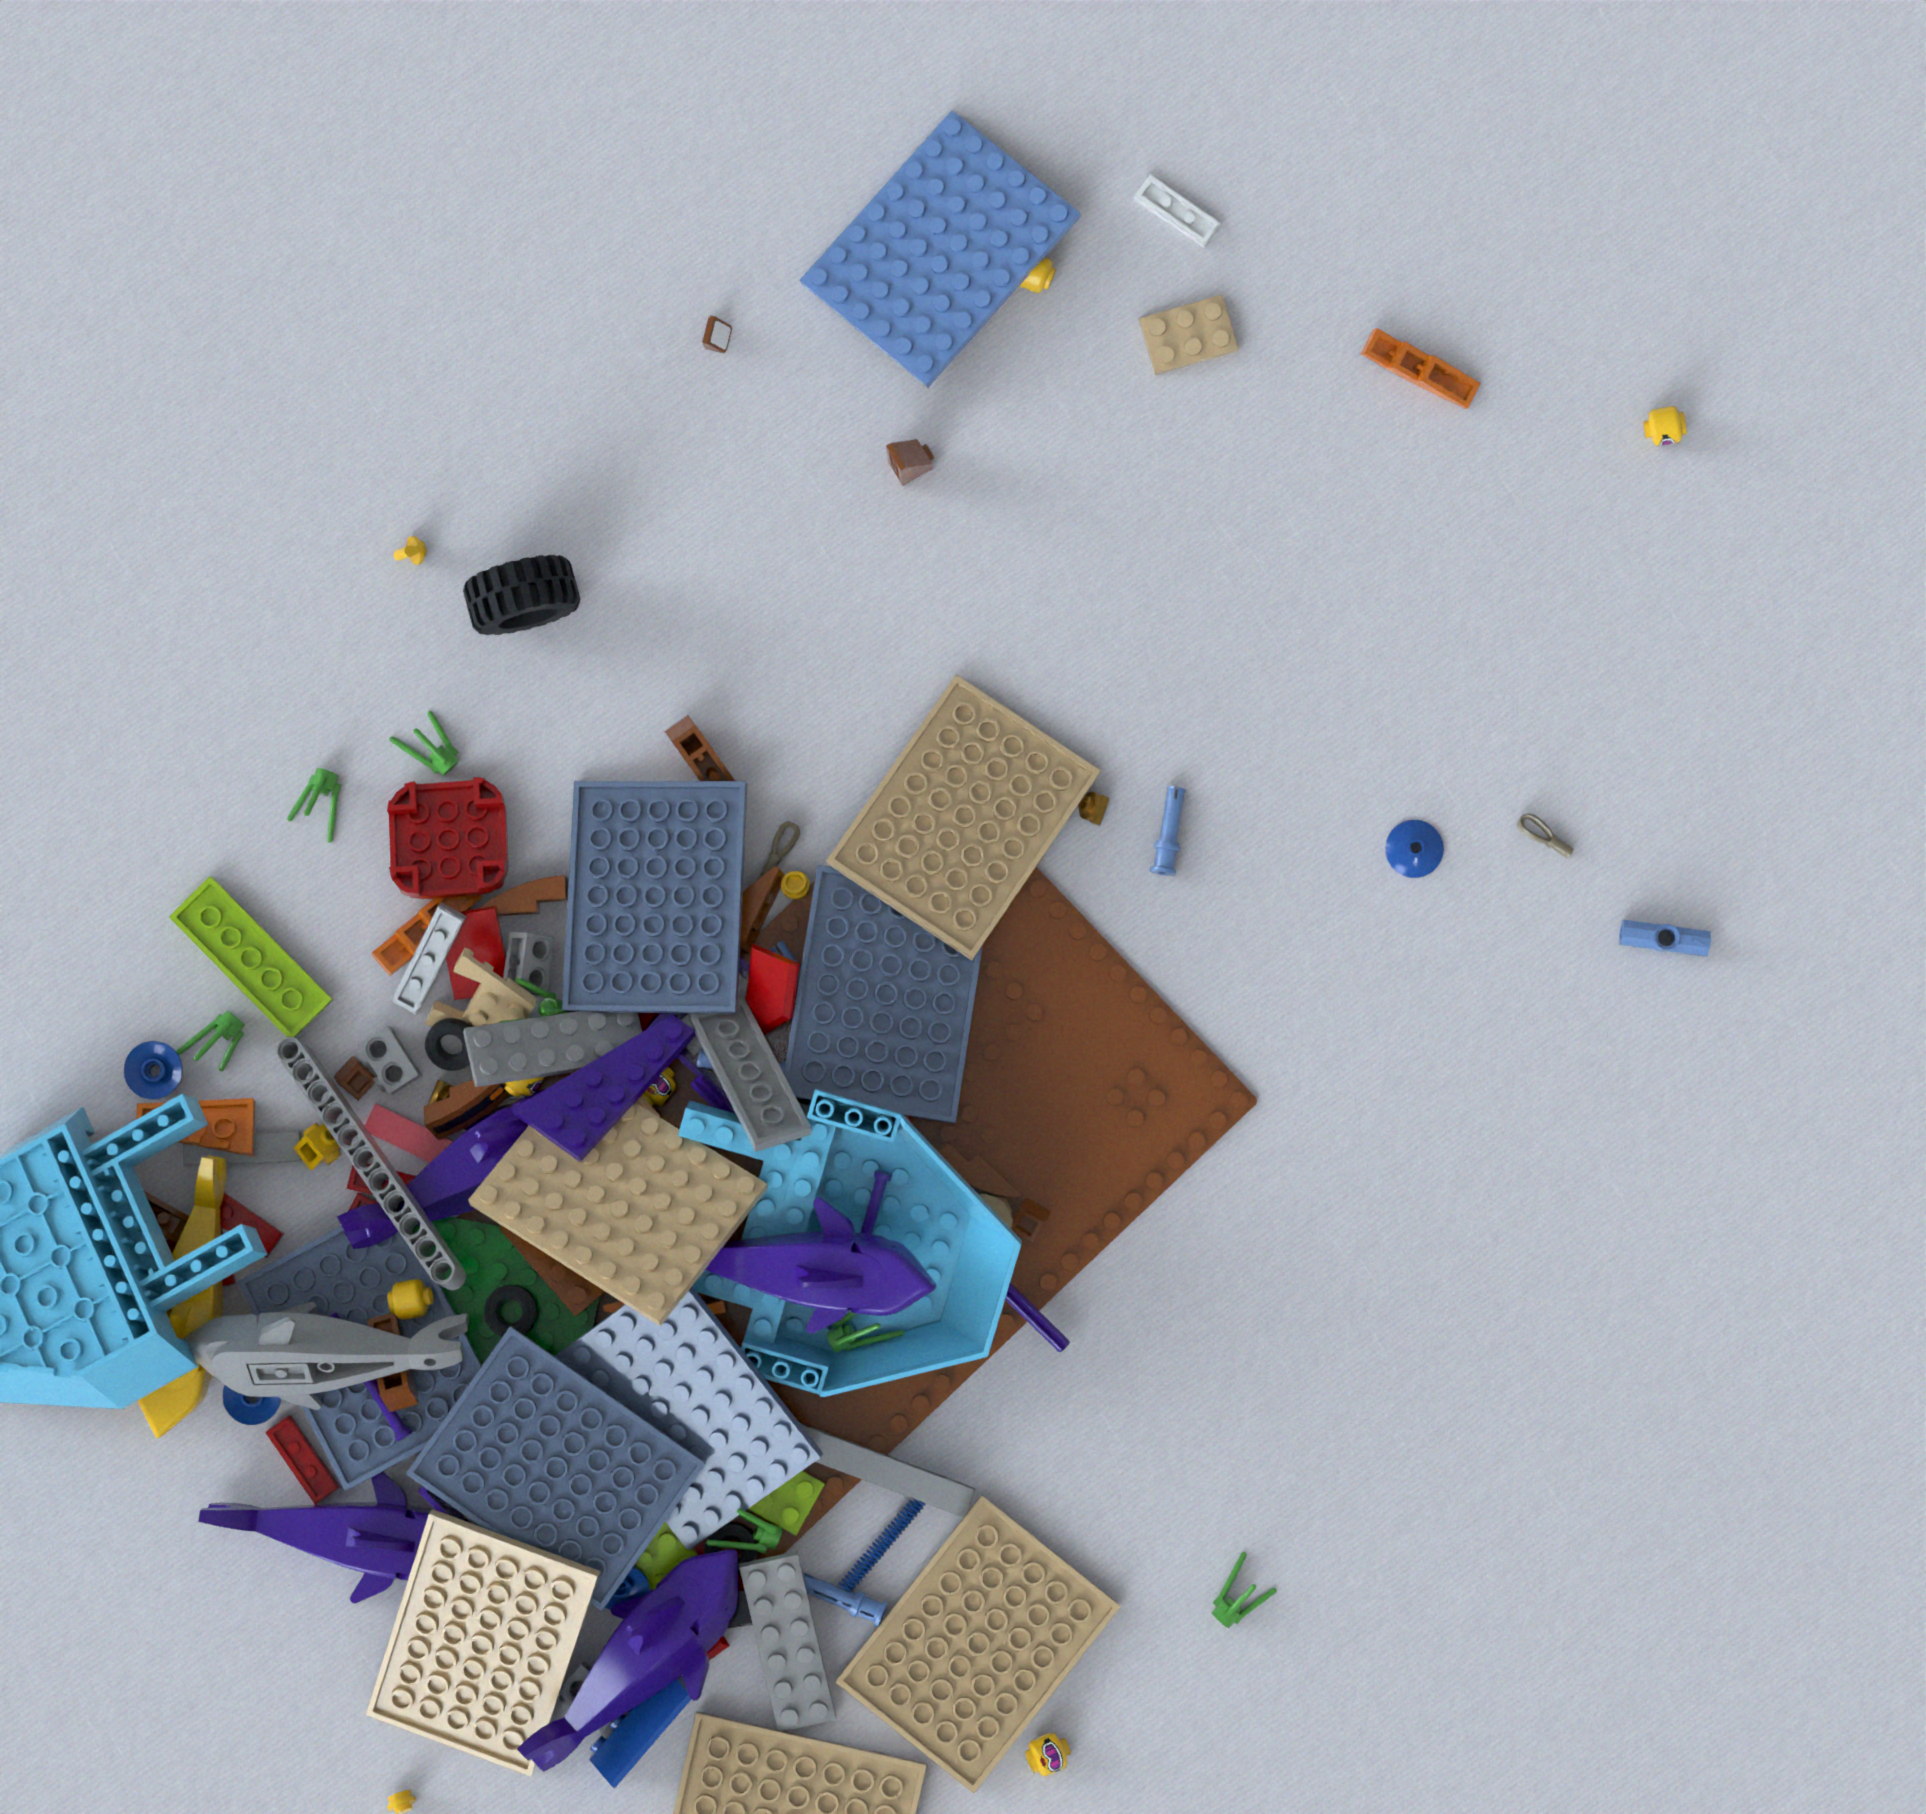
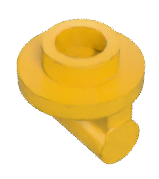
M416 536L408 537L407 546L394 551L393 556L395 560L401 561L410 558L415 565L422 564L426 556L425 544Z

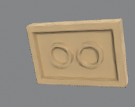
M1223 295L1139 318L1155 375L1238 352L1237 342Z

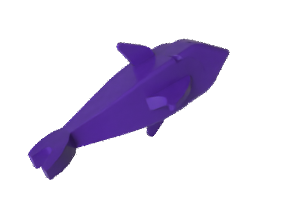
M543 1090L537 1091L533 1095L514 1103L510 1109L505 1107L492 1115H485L475 1123L464 1128L466 1132L445 1148L407 1185V1188L431 1222L477 1210L469 1204L468 1199L529 1126L516 1117L512 1109ZM405 1201L398 1205L397 1212L403 1209ZM379 1203L364 1205L337 1216L353 1249L376 1245L399 1232Z
M817 1197L813 1204L823 1231L788 1233L727 1241L705 1269L782 1300L816 1308L806 1326V1331L809 1334H813L841 1320L850 1310L856 1314L877 1316L896 1314L936 1289L934 1280L912 1252L903 1244L879 1235L855 1233L851 1220L821 1197Z
M381 1472L371 1478L377 1502H347L261 1508L241 1503H210L208 1508L200 1510L198 1522L236 1530L255 1531L328 1562L363 1572V1577L350 1596L352 1603H358L385 1591L397 1578L408 1581L428 1515L432 1509L408 1505L407 1495L402 1487L385 1472Z
M729 1549L689 1557L678 1563L657 1583L655 1590L651 1589L642 1597L613 1605L610 1612L612 1615L623 1620L615 1629L592 1666L565 1717L540 1728L517 1748L522 1756L528 1761L532 1760L543 1772L565 1760L586 1736L654 1696L681 1675L683 1676L689 1697L693 1701H697L701 1696L709 1669L707 1652L724 1635L729 1625V1620L737 1609V1551Z

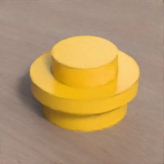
M791 871L781 880V890L789 899H801L809 892L810 882L803 872Z
M405 1790L388 1797L389 1805L387 1808L388 1811H395V1814H403L412 1810V1804L417 1800L415 1796H412L410 1790Z

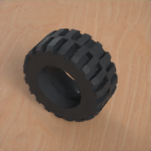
M539 555L506 562L499 566L496 565L486 571L477 573L476 576L470 577L465 582L463 588L472 627L479 634L484 635L510 634L555 622L562 617L570 615L571 612H575L581 600L572 565L567 558L561 555Z

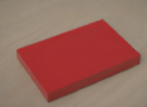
M496 906L459 911L467 916L446 957L454 1000L472 998L480 984L475 980L453 972L464 947L474 952L473 958L482 964L485 961L494 967V973L501 978L504 977L506 952Z

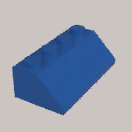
M680 1676L663 1690L629 1710L625 1716L621 1715L614 1719L609 1725L613 1730L608 1736L604 1738L601 1735L590 1747L593 1753L589 1760L613 1788L617 1787L691 1701L683 1676Z

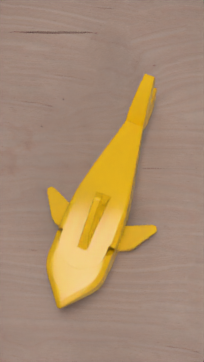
M212 1155L201 1157L195 1185L194 1207L173 1250L172 1256L175 1261L221 1236L220 1206L226 1185V1158ZM222 1280L166 1311L177 1338L184 1339L187 1334L206 1322L223 1316ZM198 1362L199 1367L137 1401L156 1438L164 1436L191 1414L205 1399L209 1382L213 1376Z

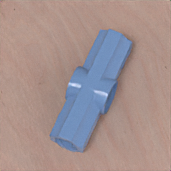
M1622 920L1619 931V945L1653 949L1659 952L1668 951L1707 957L1711 943V931L1675 927L1670 924L1660 925ZM1661 930H1665L1671 935V943L1668 946L1662 945L1658 940Z

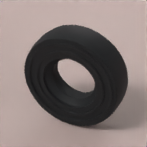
M447 1018L435 1023L431 1027L425 1039V1050L433 1064L447 1071L461 1070L470 1064L463 1034L465 1028L471 1027L469 1024L460 1019ZM446 1035L458 1037L462 1043V1051L458 1054L447 1053L441 1046V1039Z
M504 1285L497 1288L489 1295L484 1306V1317L488 1327L501 1337H503L510 1326L526 1334L534 1326L538 1315L535 1298L527 1289L518 1285ZM507 1300H515L522 1307V1316L515 1323H507L500 1316V1306Z
M728 1522L706 1538V1541H723L726 1538H735L739 1542L757 1544V1541L753 1539L751 1530L736 1522ZM705 1541L704 1554L720 1551V1547L708 1546ZM742 1549V1554L738 1558V1575L741 1574L739 1564L755 1560L758 1551Z

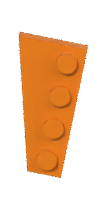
M254 1098L198 1101L208 1125L178 1141V1143L254 1157L256 1104ZM166 1102L137 1103L136 1119Z

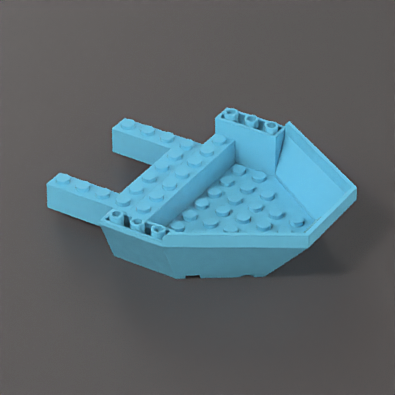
M815 1089L807 1115V1120L811 1126V1135L755 1152L735 1113L694 1101L688 1102L678 1136L764 1161L759 1179L767 1183L768 1189L749 1212L742 1239L823 1231L813 1204L817 1197L823 1198L851 1220L855 1233H860L876 1180L874 1172L875 1170H883L891 1173L892 1178L891 1181H887L872 1234L903 1244L912 1252L936 1283L934 1291L896 1314L887 1316L856 1314L845 1323L846 1326L850 1324L855 1331L876 1323L881 1325L879 1329L858 1337L857 1340L898 1330L904 1331L902 1336L859 1346L849 1351L845 1349L836 1353L827 1339V1331L834 1329L833 1324L813 1334H809L806 1331V1326L816 1308L782 1300L704 1270L692 1286L696 1292L753 1308L741 1349L764 1379L819 1394L820 1397H827L988 1357L1022 1240L903 1114Z
M182 1093L94 1144H91L89 1137L95 1134L85 1109L81 1107L10 1147L0 1156V1403L125 1410V1407L199 1367L190 1350L188 1341L177 1338L166 1311L266 1256L267 1253L256 1228L240 1224L176 1261L171 1254L133 1167L208 1125L196 1098Z

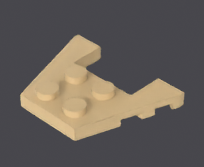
M464 947L453 972L475 980L480 984L464 1012L435 1001L427 1015L425 1025L433 1026L435 1023L447 1018L460 1019L471 1027L495 1024L505 1020L524 1019L529 1017L537 998L507 977L505 980L493 972L494 967L486 961L483 964L473 958L474 952Z

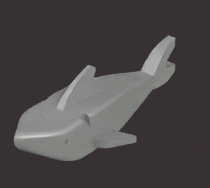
M308 1302L282 1312L220 1316L206 1322L184 1337V1340L188 1341L196 1361L216 1380L235 1392L254 1397L277 1396L284 1401L319 1410L322 1403L313 1393L340 1389L409 1369H443L463 1361L464 1350L462 1343L450 1340L468 1331L469 1318L467 1313L443 1318L421 1329L410 1339L359 1323L318 1315L316 1303Z

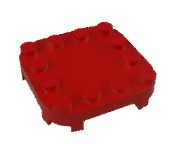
M473 777V780L425 784H416L413 781L405 783V786L395 793L391 801H388L389 870L392 880L403 895L416 899L476 896L491 893L504 885L509 866L507 813L504 798L495 785L480 777Z

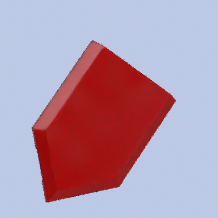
M753 944L751 947L745 1000L763 1035H766L777 1026L793 1018L800 963Z

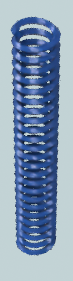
M913 1499L914 1501L909 1500L913 1506L906 1503L909 1509L903 1507L904 1511L900 1510L904 1517L897 1514L899 1519L894 1517L897 1524L891 1521L894 1527L887 1525L890 1530L884 1528L889 1535L881 1532L885 1538L878 1535L881 1541L875 1539L880 1546L873 1542L872 1545L876 1549L869 1546L872 1552L866 1550L871 1557L863 1553V1556L866 1559L860 1557L865 1565L857 1560L861 1567L854 1564L857 1570L851 1568L856 1575L848 1571L852 1578L848 1575H845L848 1581L842 1578V1581L847 1586L839 1582V1585L847 1591L853 1592V1588L859 1585V1581L866 1577L865 1574H869L868 1570L870 1571L872 1570L871 1567H875L874 1563H878V1560H881L880 1556H884L887 1549H890L889 1545H893V1542H896V1538H899V1535H902V1531H905V1527L907 1528L908 1524H911V1520L917 1517V1513H921L920 1509H924L925 1503Z

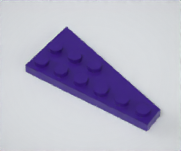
M671 1015L512 1109L513 1114L581 1163L696 1036L695 1030L674 1015Z

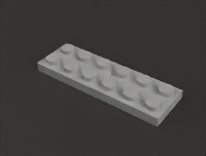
M745 998L738 1000L737 1014H689V1022L695 1030L696 1036L755 1152L811 1135V1126Z
M585 1011L467 1027L463 1031L475 1087L573 1073L642 1033L638 1013H598Z
M798 1551L740 1563V1573L777 1730L783 1732L836 1720Z

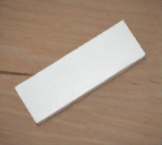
M1152 174L1148 176L1134 196L1135 201L1203 248L1221 225L1220 221Z

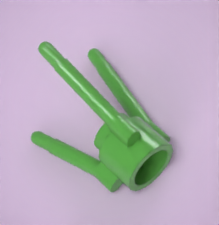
M429 711L427 715L446 749L442 745L436 748L419 729L415 728L413 732L432 752L429 756L432 761L395 737H390V741L429 767L434 774L440 772L444 776L459 763L460 760L456 757L459 752L452 746L433 712Z
M317 768L315 775H311L308 785L292 808L287 820H293L311 791L313 793L304 812L305 816L310 815L319 794L328 797L329 793L332 792L327 842L331 843L335 828L338 794L342 785L337 783L339 775L322 768Z
M519 977L516 978L518 984L545 998L538 1007L540 1017L569 1013L562 1011V1000L556 999L555 993L547 992ZM522 1019L505 1020V1021H500L499 1023L508 1022V1021H515V1020H522Z
M227 1010L223 1015L219 1014L212 1023L187 1041L176 1052L178 1055H181L214 1029L216 1033L194 1056L193 1060L199 1061L221 1036L227 1041L233 1037L219 1066V1071H224L238 1041L245 1034L241 1031L245 1024Z
M850 1311L841 1320L833 1323L834 1329L827 1331V1339L832 1349L838 1353L845 1349L849 1351L859 1346L902 1336L904 1331L898 1330L857 1340L858 1337L879 1329L881 1325L876 1323L855 1331L850 1324L845 1325L856 1315V1313Z
M738 1508L737 1513L739 1517L756 1525L753 1539L757 1540V1544L722 1540L706 1541L708 1546L756 1550L765 1554L767 1548L775 1550L782 1534V1527L765 1522L751 1513Z
M1246 1552L1241 1553L1222 1591L1213 1602L1216 1608L1211 1613L1227 1628H1230L1233 1623L1238 1624L1243 1617L1277 1592L1276 1588L1270 1589L1243 1610L1241 1605L1256 1589L1255 1584H1252L1236 1601L1231 1597L1225 1600L1247 1556Z

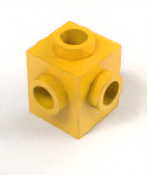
M316 1122L303 1132L304 1137L293 1147L310 1170L315 1169L324 1162L330 1165L342 1155L339 1152L341 1147L324 1123L319 1126Z

